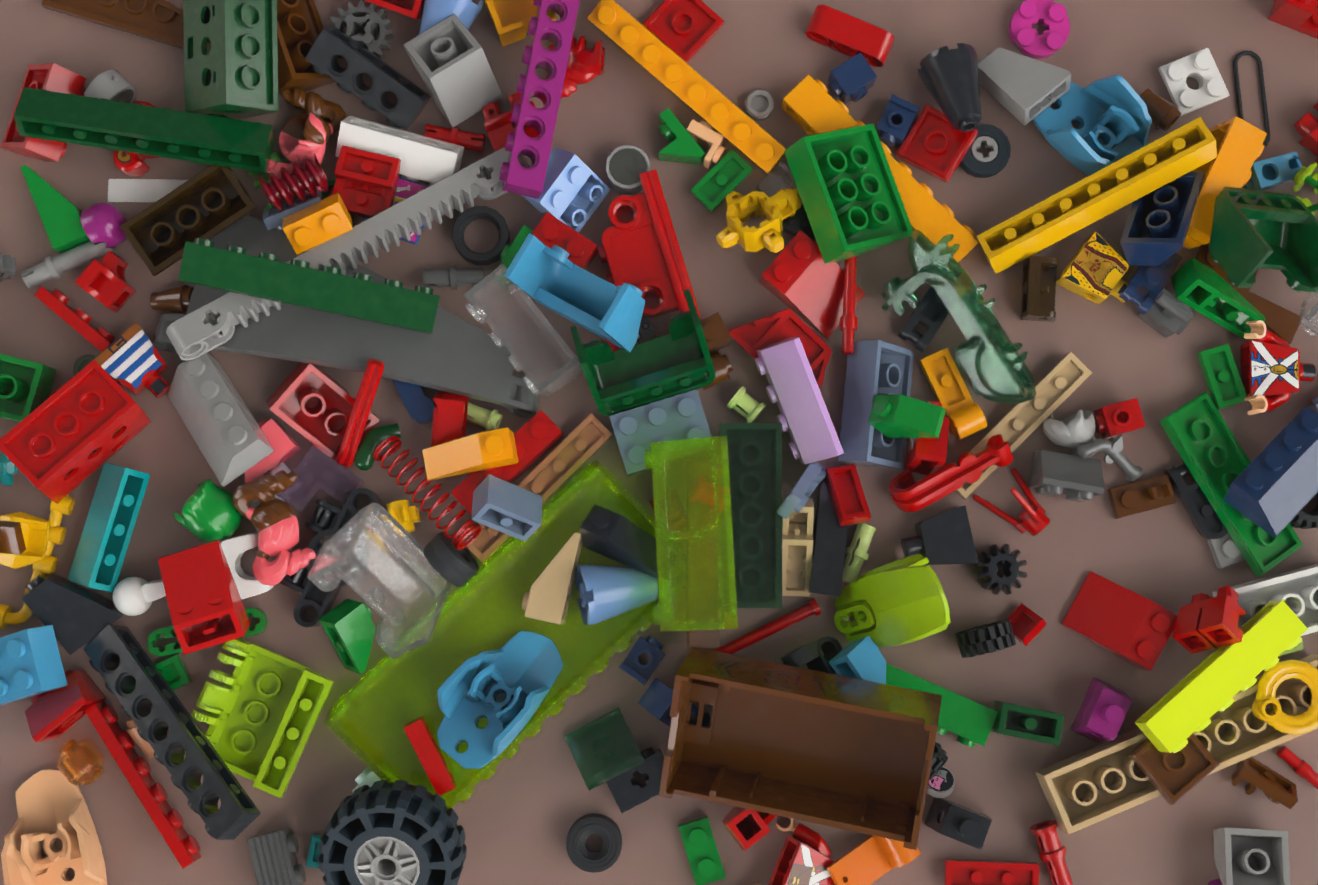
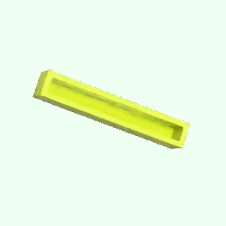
M1283 600L1269 601L1240 627L1243 631L1242 642L1217 648L1134 722L1159 752L1177 753L1188 744L1187 738L1191 734L1204 730L1211 723L1210 717L1217 711H1224L1234 702L1232 697L1240 690L1245 691L1252 687L1257 681L1255 677L1262 670L1267 671L1279 662L1278 656L1283 651L1293 649L1302 641L1300 636L1308 628Z

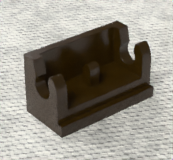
M1030 255L1023 261L1021 320L1055 321L1056 268L1058 258Z

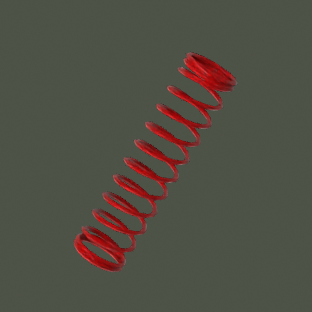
M396 435L385 439L374 450L373 459L381 461V468H389L388 474L390 477H397V485H405V494H413L412 501L414 503H421L420 510L423 512L429 511L428 519L437 520L436 527L438 529H445V537H453L452 545L456 550L464 549L470 545L482 531L480 524L470 526L474 521L469 519L456 533L447 535L449 527L460 520L466 513V510H461L447 525L440 527L439 521L441 518L450 513L457 506L458 501L449 504L440 516L431 518L433 509L445 502L450 496V492H446L439 497L431 508L423 509L424 502L434 496L441 489L442 484L435 485L423 499L416 501V493L429 485L432 480L427 481L426 477L414 491L408 492L407 486L425 472V466L416 470L407 482L399 483L400 476L412 469L417 464L418 458L411 459L401 469L399 474L392 475L391 469L408 457L410 449L400 453L390 466H383L384 459L394 454L402 446V441ZM395 441L385 453L378 456L389 443ZM474 531V533L468 539L462 542L468 535H470Z

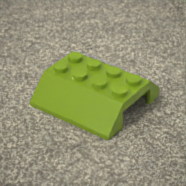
M240 638L224 642L222 648L237 654V656L219 651L217 659L222 663L236 666L234 672L230 675L220 670L211 669L208 676L223 682L224 685L206 680L195 704L205 711L193 709L191 716L196 721L210 724L207 732H202L231 772L254 781L253 787L278 798H283L334 681L311 667L258 644Z

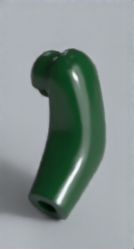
M398 423L376 427L366 433L358 446L354 458V464L360 470L367 471L372 468L375 460L373 459V452L381 442L394 435L401 438Z

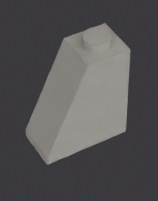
M1000 47L991 54H985L978 62L979 84L1024 126L1070 90L1071 73L1068 70Z

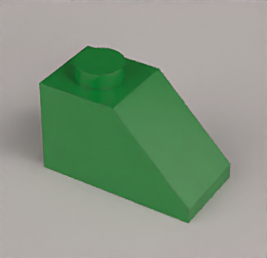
M902 394L875 395L868 423L887 438H939L946 409Z
M345 599L320 618L319 622L344 668L362 674L367 668L376 627L371 619L372 612L365 603Z

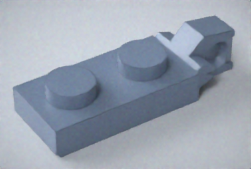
M818 462L809 463L777 510V514L787 519L793 510L799 513L814 489L825 477V469L827 467Z

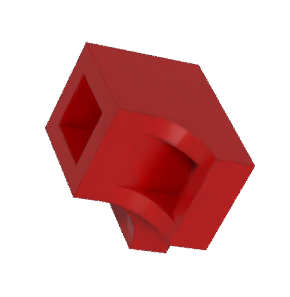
M111 251L100 262L94 259L75 281L78 286L115 313L122 308L136 291L125 279V269L128 264Z

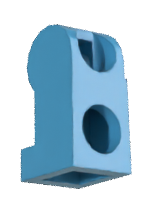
M1297 152L1254 162L1250 169L1252 175L1244 188L1263 191L1293 181L1296 175L1295 172L1302 167Z

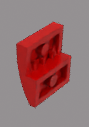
M342 145L334 171L337 178L332 195L339 193L350 214L371 218L393 206L401 160Z

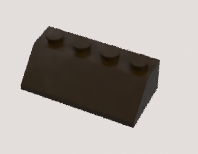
M211 165L120 225V227L152 275L156 276L182 259L186 242L194 243L195 238L210 240L257 208L231 167Z

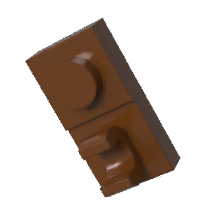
M1168 474L1107 490L1115 519L1176 503Z
M1253 757L1237 763V770L1231 776L1233 786H1236L1242 780L1248 781L1249 783L1245 786L1246 794L1254 793L1256 787L1263 790L1269 800L1276 804L1281 803L1289 809L1298 802L1296 784Z

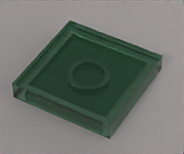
M619 708L564 736L589 791L645 762Z

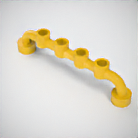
M69 494L58 504L51 500V512L48 519L50 521L46 557L44 561L33 564V573L30 581L39 575L45 578L46 573L51 574L56 570L58 557L51 556L54 544L62 545L67 531L65 527L60 526L63 514L70 516L75 505V498L68 497ZM24 602L22 609L14 613L10 605L0 603V629H5L8 624L17 625L25 622L32 616V610Z

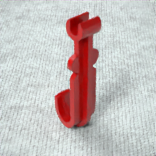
M1001 434L994 435L988 439L986 449L975 455L971 452L963 453L958 458V464L950 463L916 483L912 473L906 469L890 481L889 489L893 503L901 511L916 512L961 488L965 480L968 483L976 482L982 475L981 471L994 464L998 467L1009 465L1014 458L1008 442H1004Z

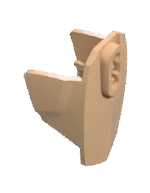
M54 769L37 772L15 791L18 820L5 835V843L1 852L4 885H107L106 867L101 844L88 807L73 774ZM69 868L75 871L73 880L67 876Z

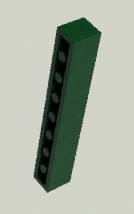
M24 87L14 113V119L20 136L267 173L274 147L272 125L144 106L137 103L111 101L104 98L98 99L76 94L52 92L44 89Z
M195 238L194 243H185L178 280L181 282L427 334L433 333L440 296L433 295L434 289L415 286V291L402 288V282L385 279L384 284L372 282V276L357 272L353 273V277L340 275L341 269L330 266H322V270L309 268V262L291 259L290 264L277 261V255L259 252L258 257L245 254V248L227 245L226 250L214 248V242Z

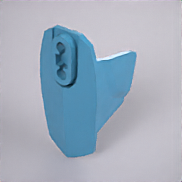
M1111 75L1098 79L1084 88L1070 82V90L1054 102L1056 110L1049 106L1033 119L1034 124L1050 145L1087 176L1148 145L1147 137L1152 123L1147 105L1120 75ZM1071 121H1075L1078 124V129L1072 126Z
M519 631L501 649L482 651L479 655L468 658L440 686L437 692L439 708L444 714V718L437 731L440 748L465 769H481L498 757L532 718L564 667L561 655L553 641L544 635L534 632ZM487 718L488 725L483 729H479V720ZM467 742V751L460 753L458 751L459 744Z

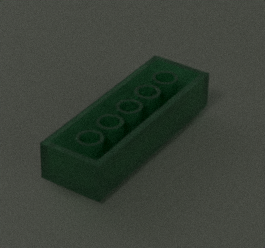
M720 423V488L727 487L730 489L727 503L720 512V608H782V516L777 514V510L782 504V423Z

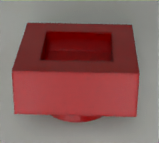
M1022 603L1006 619L1010 620L1014 638L1025 646L1047 625L1042 617Z

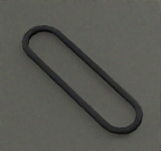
M1243 51L1236 55L1233 61L1239 118L1244 120L1238 60L1242 56L1250 55L1255 58L1258 64L1265 132L1267 133L1266 140L1263 143L1265 148L1270 141V126L1262 61L1256 53Z

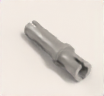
M88 241L55 257L50 255L44 258V262L23 270L20 274L26 286L31 289L52 278L57 280L62 277L63 273L105 255L109 251L113 252L114 249L113 247L106 248L107 243L105 242L93 243Z

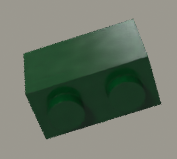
M995 700L994 710L998 714L991 731L1059 746L1064 714Z

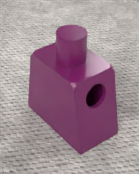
M1093 677L1070 730L1097 743L1113 741L1117 737L1132 699L1123 690Z

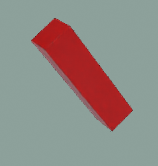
M423 716L406 723L403 729L436 794L441 796L455 789L457 783Z

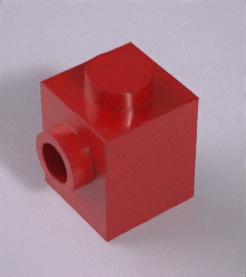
M1137 398L1105 406L1094 411L1095 429L1098 434L1102 435V439L1146 427Z

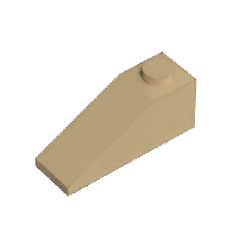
M574 533L533 583L530 592H525L522 601V610H526L524 617L559 625L565 624L575 580V569L578 566L582 548L580 533Z

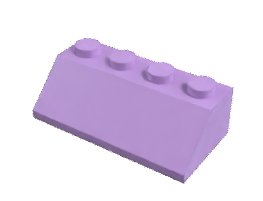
M788 337L756 350L759 356L755 358L757 369L761 376L766 374L769 382L766 391L771 403H777L781 414L777 415V419L782 431H788L792 442L788 443V447L793 459H799L800 463L806 465L844 454L800 338Z

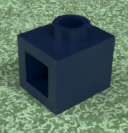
M860 52L830 72L827 86L833 97L836 99L840 98L844 104L850 100L857 102L868 94L867 89L874 85L877 76Z

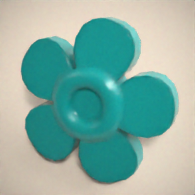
M3 453L0 456V483L4 486H11L13 484L12 474H16L18 468Z

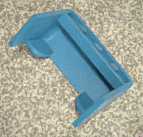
M529 233L504 276L542 306L630 353L637 342L645 305V300L641 297L643 292L629 283H623L622 286L618 285L617 287L573 264L567 259L569 253L557 245L549 248Z

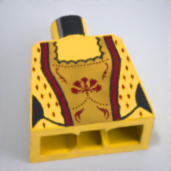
M1094 232L1085 240L1057 279L1056 284L1096 304L1106 300L1110 294L1124 303L1125 301L1119 295L1127 283L1121 278L1128 270L1129 265L1098 233Z

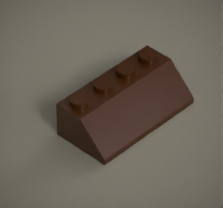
M277 0L278 95H281V90L286 88L290 91L299 88L307 92L336 82L329 75L325 76L316 72L311 67L312 63L305 59L323 30L314 0Z

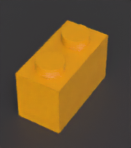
M336 193L283 218L282 229L295 253L299 255L352 230L353 222L339 193Z

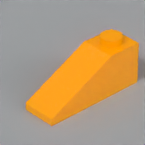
M509 427L476 433L422 450L428 481L519 463L514 433Z

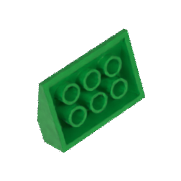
M874 123L802 137L784 151L825 264L849 259L915 235Z

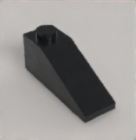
M594 504L580 526L583 547L659 580L665 581L678 559L677 553L627 518Z

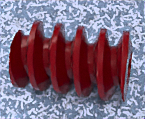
M315 154L314 164L307 157L303 158V169L295 162L292 163L291 174L284 167L280 168L281 178L270 172L269 183H266L262 177H258L270 205L281 211L283 210L282 200L293 206L294 195L301 201H305L306 190L313 197L317 195L316 186H319L324 192L328 191V181Z

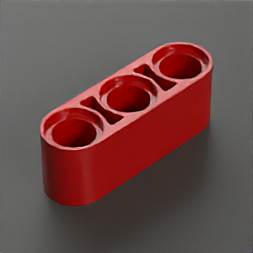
M826 5L816 6L805 31V35L812 41L849 57H854L861 52L868 64L874 67L884 66L895 41V37L890 32Z

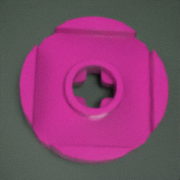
M1027 0L1023 2L1012 16L1009 24V36L1012 43L1015 42L1016 46L1021 49L1019 52L1024 56L1033 59H1044L1052 56L1053 53L1057 52L1064 45L1070 32V22L1067 17L1066 8L1062 4H1056L1051 0ZM1040 22L1046 27V30L1043 31L1042 35H1038L1037 30L1032 29V25Z

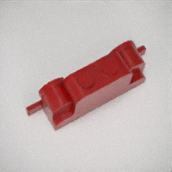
M657 170L641 173L639 178L644 193L634 196H619L609 206L608 213L612 227L607 228L603 232L602 245L597 246L601 263L607 262L610 273L605 275L606 280L617 287L618 285L622 286L623 283H629L643 292L641 297L645 300L643 316L648 318L658 317L678 310L680 313L689 311L684 290L690 289L699 319H701Z

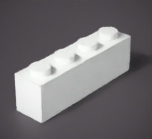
M348 116L340 124L335 156L339 157L343 145L399 158L401 160L399 174H402V178L411 181H419L420 179L430 182L432 186L460 171L464 147L354 116Z

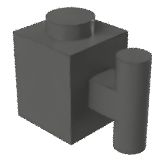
M1163 288L1149 311L1145 315L1139 313L1137 317L1167 338L1175 333L1177 335L1182 333L1188 326L1193 314L1190 307L1176 299L1173 294Z

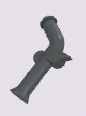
M1121 433L1115 438L1112 437L1108 440L1097 439L1084 445L1080 444L1077 447V455L1082 459L1104 451L1106 453L1104 461L1108 464L1115 462L1126 473L1128 481H1135L1142 474V468L1135 466L1121 452L1123 449V435Z

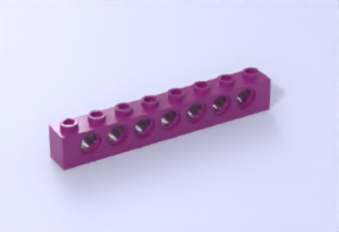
M534 0L533 2L534 6H538L536 17L531 16L528 27V34L532 35L531 46H525L522 63L527 64L525 75L520 74L516 92L521 93L519 104L514 103L510 121L515 122L514 132H509L506 139L505 151H509L508 163H502L499 180L504 181L502 191L536 199L543 192L580 0ZM546 12H556L560 20H551ZM541 40L551 41L555 49H545L541 44ZM535 69H544L547 71L549 78H539L535 73ZM529 98H539L543 103V108L533 107L530 104ZM531 126L535 128L538 137H528L524 133L523 127ZM518 156H528L532 161V166L523 167L520 165Z

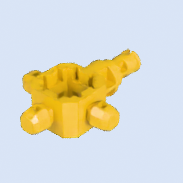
M780 189L771 197L759 191H752L745 196L735 191L729 193L726 196L728 227H725L716 235L718 244L722 248H729L738 243L746 252H758L764 247L775 253L784 248V240L781 236L783 231L782 222L787 217H793L796 211L801 208L802 200L798 189ZM751 215L755 218L759 215L761 218L766 216V220L761 222L757 229L755 226L749 228L746 225L743 227V223L750 220Z

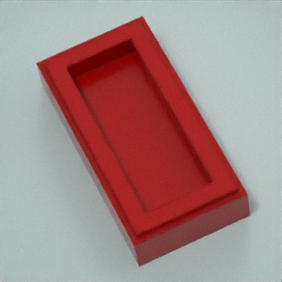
M855 464L826 468L825 478L840 526L869 522L871 514Z

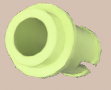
M468 402L467 421L485 427L486 431L499 428L502 415L498 413V410L490 411Z

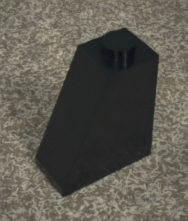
M54 573L49 574L45 578L39 575L25 586L28 591L21 598L45 626L53 625L56 639L70 655L97 636L108 624H113L123 615V613L117 610L113 601Z

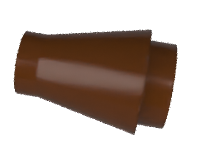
M1149 88L1140 95L1147 105L1148 113L1156 129L1168 130L1182 114L1177 110V105L1153 93Z
M183 285L161 292H153L150 296L151 307L153 310L186 315L194 288Z

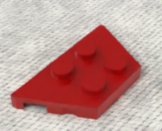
M790 308L728 331L730 337L754 360L759 357L756 350L788 337H799L819 389L820 386L822 387L825 377L824 372L827 364H829L833 350Z

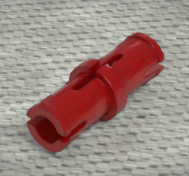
M428 123L425 126L427 131H424L423 136L463 146L466 150L479 153L484 151L483 145L485 146L486 134L462 131L457 126L452 127V129Z

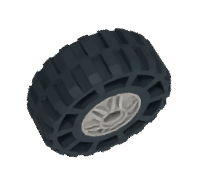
M388 780L375 781L372 787L363 785L357 788L353 795L346 796L330 819L320 840L319 869L321 872H325L322 879L325 885H457L467 853V847L464 844L466 838L464 829L461 825H457L459 817L452 808L448 809L445 805L446 801L438 794L433 795L427 791L428 788L417 784V786H414L404 780H395L394 783H388Z

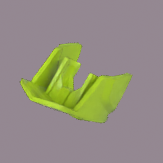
M920 554L901 558L864 573L857 581L844 587L841 590L840 597L836 596L834 605L837 609L834 616L837 629L841 633L846 634L845 638L849 642L869 635L878 648L910 643L946 630L951 623L949 606L936 573L930 565H925L929 563L928 558ZM853 616L854 621L851 622L849 618Z

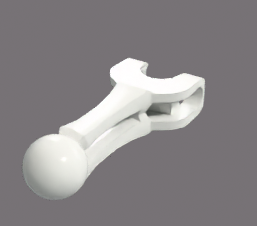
M257 532L235 536L221 543L241 599L262 594L274 587V585L261 584L256 578L245 574L241 568V557L244 552L258 546ZM128 577L116 585L112 597L113 603L119 612L128 616H137L146 612L152 605V602L165 597L166 593L162 579L147 582L140 577Z

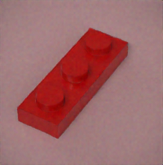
M41 286L34 294L35 297L101 352L113 343L114 335L102 326L98 329L90 323L93 318L79 307L75 310L67 304L70 299L57 288L51 291Z
M944 859V885H1039V864L1037 862Z

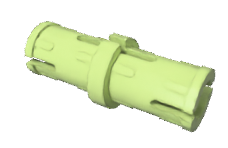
M857 523L851 545L846 547L845 550L847 556L844 561L842 582L851 584L857 581L864 561H867L869 558L867 551L876 531L875 527L865 523Z

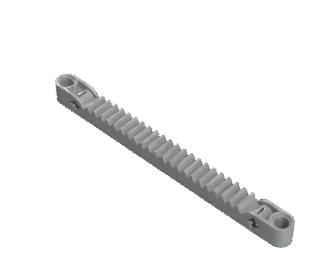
M504 147L354 226L352 230L326 241L293 259L309 262V268L322 270V266L341 269L342 275H346V266L349 265L355 270L357 269V260L366 264L368 263L367 255L371 254L375 258L379 257L378 249L381 248L385 252H389V243H393L398 247L400 246L399 238L403 237L410 241V232L413 231L417 235H421V226H425L429 230L432 229L431 221L435 220L439 224L443 223L442 215L444 214L449 218H453L452 210L456 209L461 213L464 212V203L473 207V199L476 197L483 200H492L507 193V191H502L504 181L499 180L502 163H508L509 151H505ZM524 155L518 156L520 165L531 167ZM229 292L171 323L167 327L166 334L181 360H193L230 340L235 332V325L241 324L246 328L248 327V318L258 322L260 312L269 316V307L273 306L280 310L281 303Z

